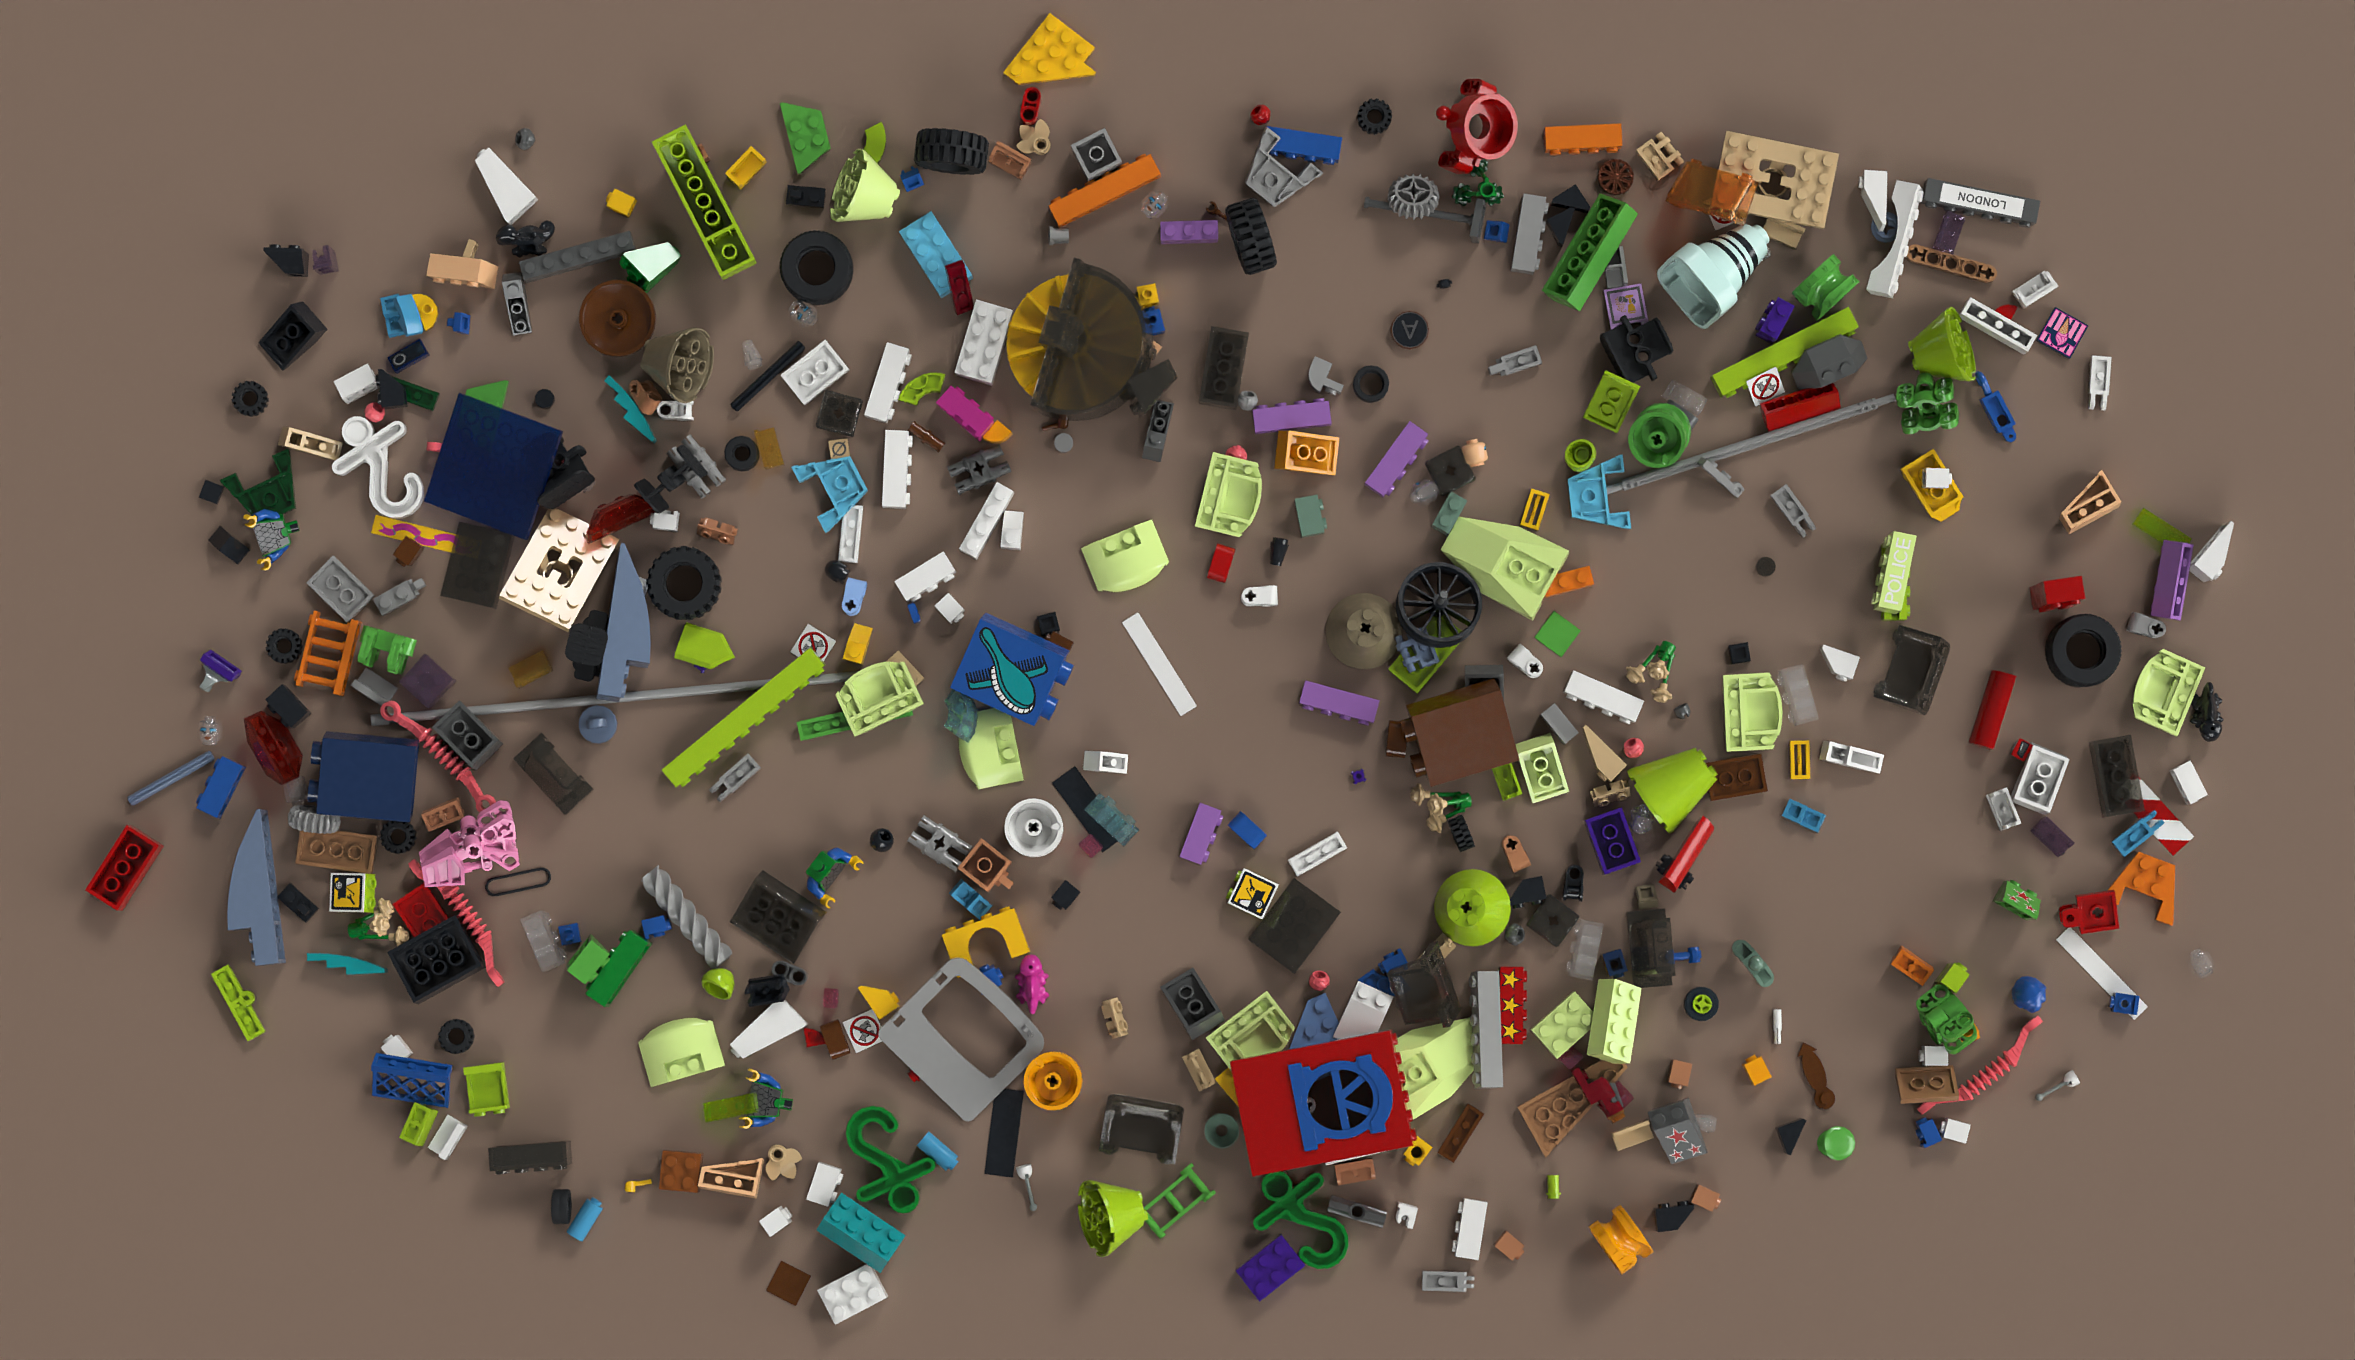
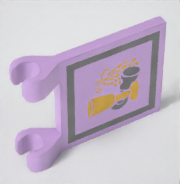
M1641 284L1603 290L1610 329L1621 325L1620 317L1624 315L1627 316L1630 324L1640 322L1643 325L1649 322Z

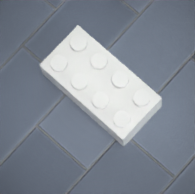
M976 299L955 369L956 376L990 386L993 385L1007 338L1008 324L1014 314L1013 310Z

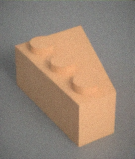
M430 253L426 276L433 278V282L444 284L445 281H448L453 285L461 286V284H467L470 287L478 288L479 286L495 289L498 266L482 259Z
M2103 470L2061 513L2059 519L2068 534L2119 508L2121 500Z
M760 1158L704 1166L701 1168L698 1187L704 1190L757 1199L764 1160Z

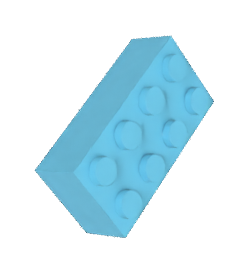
M932 211L900 230L899 233L940 298H943L950 293L944 266L962 260ZM965 264L968 281L973 279V275Z

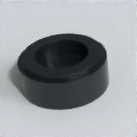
M541 389L535 395V402L539 407L547 409L554 404L555 396L550 390Z

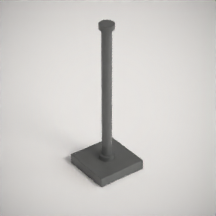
M1365 197L1364 208L1374 207L1392 210L1389 202L1372 200L1370 197ZM1476 199L1474 214H1471V216L1434 210V213H1430L1429 217L1469 223V226H1471V242L1479 244L1486 210L1485 200Z

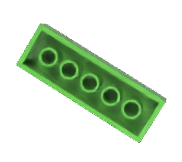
M1600 193L1543 287L1542 292L1553 301L1580 311L1638 213L1627 203Z

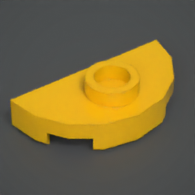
M414 294L412 296L417 305L425 331H427L437 321V316L439 315L438 307L434 300L427 295Z

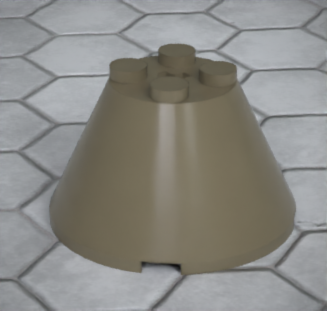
M693 327L647 340L644 344L645 351L640 367L675 401L690 403L697 398L696 394L700 389H705L711 376L714 348L709 343L708 338L710 336L705 330Z
M1370 593L1353 594L1342 599L1332 609L1326 623V640L1333 655L1343 664L1362 670L1373 669L1389 661L1397 651L1395 637L1402 635V627L1398 621L1395 608L1384 598ZM1362 626H1367L1369 633L1361 632Z

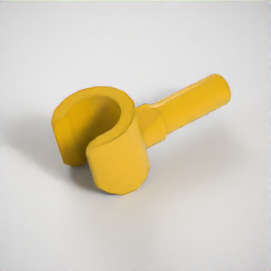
M651 1179L627 1181L625 1183V1191L635 1192L636 1186L652 1184Z

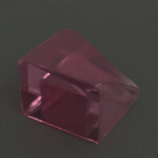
M1570 1047L1559 1060L1567 1069L1571 1070L1583 1058V1055L1574 1047Z

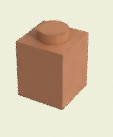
M1671 1060L1667 1082L1671 1083V1087L1682 1089L1683 1086L1688 1087L1692 1064Z
M1697 1184L1689 1201L1713 1212V1209L1718 1208L1721 1199L1719 1198V1193Z
M1506 1230L1493 1244L1512 1261L1514 1258L1518 1260L1524 1253V1245Z

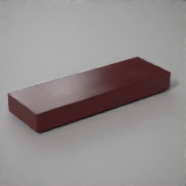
M963 260L944 266L955 313L960 315L973 310L974 303Z

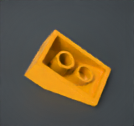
M1278 431L1274 469L1335 476L1339 437L1296 431Z

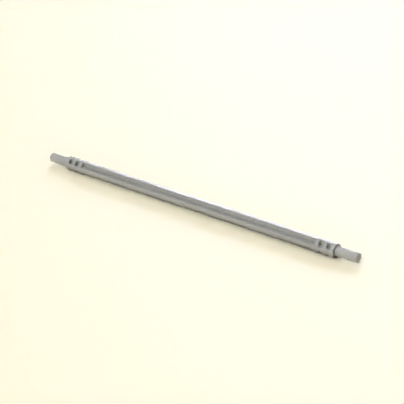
M1890 394L1878 399L1872 398L1675 462L1667 467L1657 468L1623 479L1620 483L1607 486V495L1620 490L1626 491L1700 467L1697 463L1701 457L1706 460L1710 458L1715 462L1878 409V406L1896 401L1895 396Z

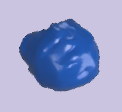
M2022 976L2015 982L2012 988L2014 1004L2030 1013L2039 1011L2042 1003L2046 1001V986L2034 977Z

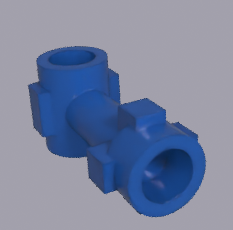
M1699 947L1687 948L1688 952L1674 953V950H1668V952H1664L1665 963L1675 964L1676 960L1689 959V963L1700 962V958H1702L1701 950H1699Z

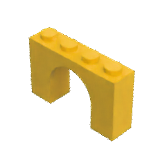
M1010 906L1000 909V913L992 916V913L981 916L982 920L975 923L973 919L962 923L964 927L956 929L955 926L945 929V934H942V938L950 959L956 957L964 958L974 966L969 953V941L976 931L983 928H993L1003 935L1011 958L1029 953L1030 949L1015 908L1010 909Z

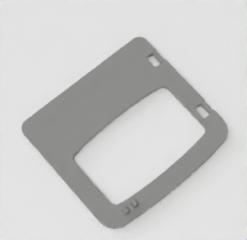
M959 957L947 961L878 1032L879 1038L965 1121H972L1041 1053L1044 1047L1042 1033L1025 1013L979 969L966 959ZM944 973L947 978L939 984L936 979ZM955 976L962 977L981 992L1008 1018L1026 1040V1045L994 1077L986 1076L967 1061L941 1036L922 1013L923 1007ZM902 1015L905 1020L897 1027L893 1022Z

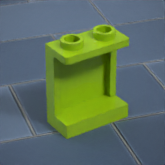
M504 1062L463 1068L467 1081L470 1105L469 1114L474 1113V1117L485 1116L486 1111L500 1114L505 1113V1109L510 1108Z

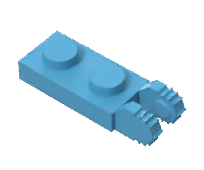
M2155 810L2151 811L2144 818L2139 819L2111 841L2123 857L2152 836L2154 831L2165 823L2161 819L2151 828L2146 822L2156 816L2157 812Z

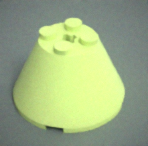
M858 148L853 152L856 155L852 159L848 158L834 187L831 200L835 202L834 209L830 208V216L836 222L889 218L893 210L892 204L900 194V189H897L896 183L865 150Z

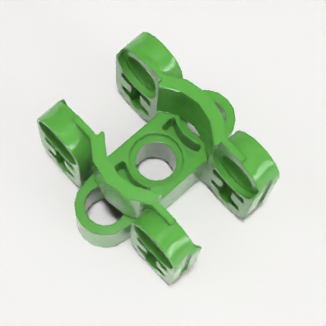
M1921 373L1917 377L1916 387L1911 383L1898 386L1896 393L1897 405L1901 408H1909L1902 413L1901 425L1903 433L1914 434L1919 430L1932 431L1940 426L1943 429H1951L1958 425L1959 411L1957 404H1940L1950 401L1954 397V386L1951 378H1942L1935 383L1931 374Z
M363 625L359 642L362 644L358 654V662L372 668L378 660L380 650L389 652L387 672L402 675L408 657L413 656L417 640Z
M1938 984L1916 1001L1922 1025L1927 1028L1930 1037L1937 1045L1944 1043L1945 1050L1949 1054L1959 1053L1977 1038V1030L1972 1014L1945 985ZM1939 990L1946 992L1944 997L1937 998L1935 996ZM1922 1003L1928 1004V1006L1922 1008ZM1970 1029L1974 1031L1972 1036H1964ZM1949 1043H1956L1957 1046H1950Z

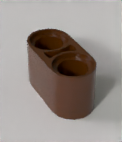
M1389 720L1386 756L1405 758L1407 743L1400 721Z
M838 1019L820 1026L832 1060L851 1053Z

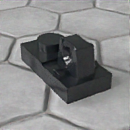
M788 185L786 205L824 208L826 188Z
M289 883L277 896L280 901L305 923L319 909L292 883Z

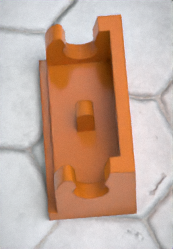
M1902 945L1898 949L1896 956L1892 958L1891 965L1922 986L1934 971L1931 965Z

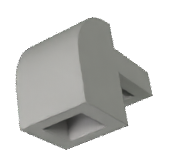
M1315 356L1308 373V380L1312 389L1320 394L1322 387L1326 388L1325 391L1329 394H1341L1344 385L1327 378L1332 363Z

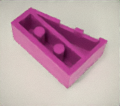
M950 386L936 404L981 442L982 437L994 424V418L987 411H981L979 409L980 405L973 399L969 401L964 396L966 393L958 386L956 388Z

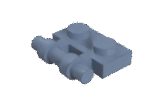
M1425 628L1423 633L1428 634L1427 629ZM1406 634L1408 637L1407 641L1403 640L1402 635L1395 637L1396 648L1400 651L1403 658L1402 663L1404 667H1407L1409 673L1416 671L1414 663L1418 662L1420 669L1439 663V658L1433 647L1416 642L1408 634ZM1408 647H1412L1415 656L1410 657L1407 650Z

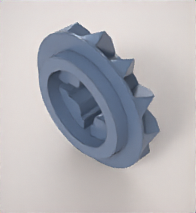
M1886 212V220L1888 226L1894 229L1888 230L1886 235L1884 230L1880 232L1874 220L1872 221L1871 231L1877 241L1887 243L1893 242L1896 239L1898 217L1890 212Z

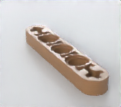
M1916 244L1909 246L1906 259L1911 263L1983 283H1990L1997 276L1996 269L1991 265ZM1916 249V253L1921 255L1923 251H1926L1923 261H1921V256L1912 258V254L1909 251ZM1931 253L1935 254L1938 258L1935 264H1931L1927 260V256ZM1947 259L1955 260L1956 267L1954 269H1949L1946 266ZM1966 264L1973 265L1974 273L1967 274L1964 266ZM1979 266L1981 267L1980 271L1986 272L1989 269L1990 274H1993L1988 279L1982 273H1979L1978 277L1976 276Z

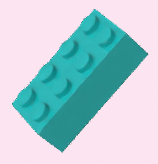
M843 1193L839 1195L816 1229L879 1273L882 1272L906 1236Z

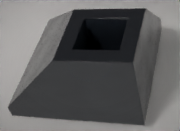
M270 244L269 247L263 248V251L288 276L308 277L309 254L300 246L288 245V248H281V245Z

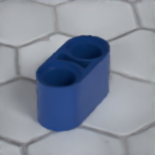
M1241 811L1228 824L1253 849L1267 836Z

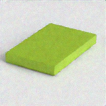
M1605 370L1583 418L1618 433L1640 386Z

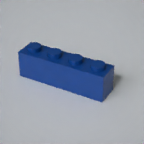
M1267 126L1280 137V140L1269 152V155L1278 156V154H1282L1288 159L1301 157L1307 162L1321 160L1327 165H1334V163L1339 162L1342 137Z

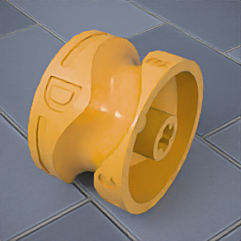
M1051 1051L1037 1056L1028 1065L1024 1074V1088L1027 1096L1035 1105L1046 1110H1060L1067 1107L1078 1097L1082 1088L1083 1078L1080 1067L1072 1057L1061 1052ZM1051 1078L1056 1079L1054 1084L1050 1082Z
M1618 1205L1611 1210L1613 1216L1608 1223H1601L1597 1220L1588 1228L1617 1270L1623 1274L1636 1264V1255L1646 1258L1653 1253V1250L1625 1209Z

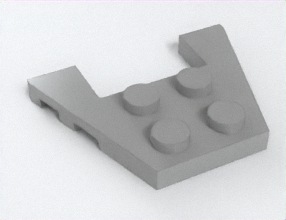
M1265 127L1244 183L1275 207L1295 194L1294 192L1303 186L1305 187L1315 178L1320 177L1323 172L1311 162H1308L1296 177L1269 155V152L1280 140V137L1271 129Z

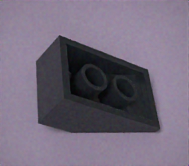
M302 301L291 304L258 343L283 371L311 348L328 329Z

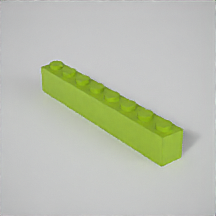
M1847 307L1712 375L1710 378L1720 398L1724 396L1726 398L1732 397L1737 394V389L1743 387L1745 390L1748 388L1746 381L1774 367L1777 368L1779 373L1788 368L1787 364L1791 362L1797 364L1806 349L1839 334L1850 337L1856 334L1855 330L1859 326L1850 308Z

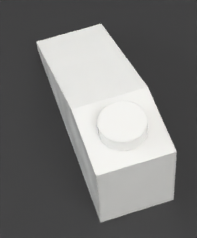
M1864 170L1862 177L1859 176L1858 188H1861V196L1878 230L1883 232L1886 225L1887 171Z

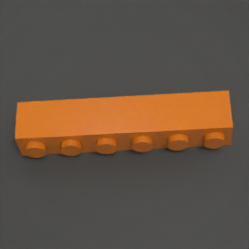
M1142 154L1135 158V162L1131 164L1129 162L1124 163L1118 167L1119 170L1113 173L1108 171L1102 175L1101 179L1097 181L1095 179L1090 180L1084 184L1085 187L1079 190L1078 188L1072 189L1067 193L1068 196L1062 199L1059 196L1051 200V204L1048 207L1058 227L1061 228L1161 178V173L1151 154L1147 156Z

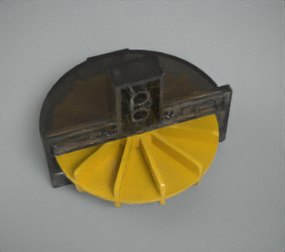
M1078 258L1073 259L1069 274L1055 276V278L1034 288L1030 293L1028 292L1008 324L1007 358L1018 383L1032 396L1030 405L1043 416L1066 421L1096 419L1122 406L1135 394L1141 384L1145 383L1146 378L1150 377V364L1155 359L1157 353L1156 346L1153 344V332L1148 314L1138 297L1112 273L1086 264Z

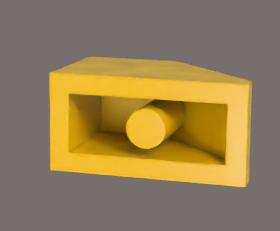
M854 623L843 655L844 660L863 665L873 628Z
M868 986L858 987L879 1020L900 1007L898 1005L900 1000L895 992L890 993L888 990Z

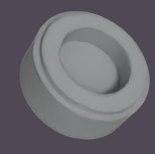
M1066 433L1057 435L1054 440L1055 448L1061 453L1069 452L1073 447L1072 437Z

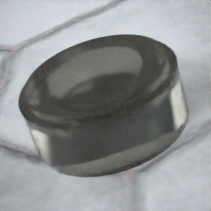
M1763 557L1756 563V571L1763 577L1770 576L1775 571V562L1769 557Z

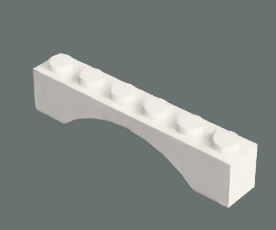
M1896 180L1892 195L1898 216L1896 239L1887 257L1879 266L1871 271L1866 289L1870 294L1893 298L1894 293L1898 290V277L1903 272V259L1908 254V241L1913 236V223L1918 218L1919 202H1922L1924 196L1923 189L1919 184Z

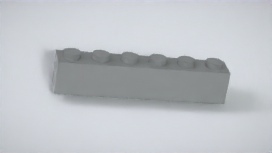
M1476 971L1470 973L1471 976L1469 977V986L1471 987L1469 1004L1472 1007L1470 1024L1473 1033L1471 1035V1044L1473 1045L1471 1062L1474 1065L1472 1082L1474 1089L1503 1087L1499 971Z

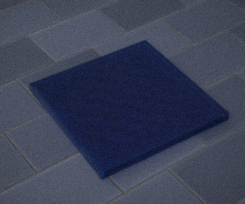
M459 393L424 502L528 540L539 508L537 499L544 492L563 431Z

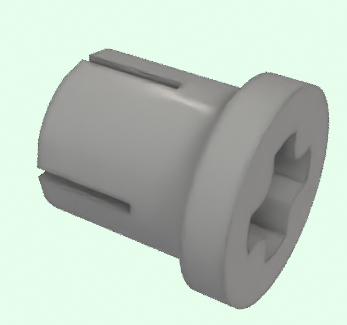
M1049 226V245L1068 244L1069 229Z

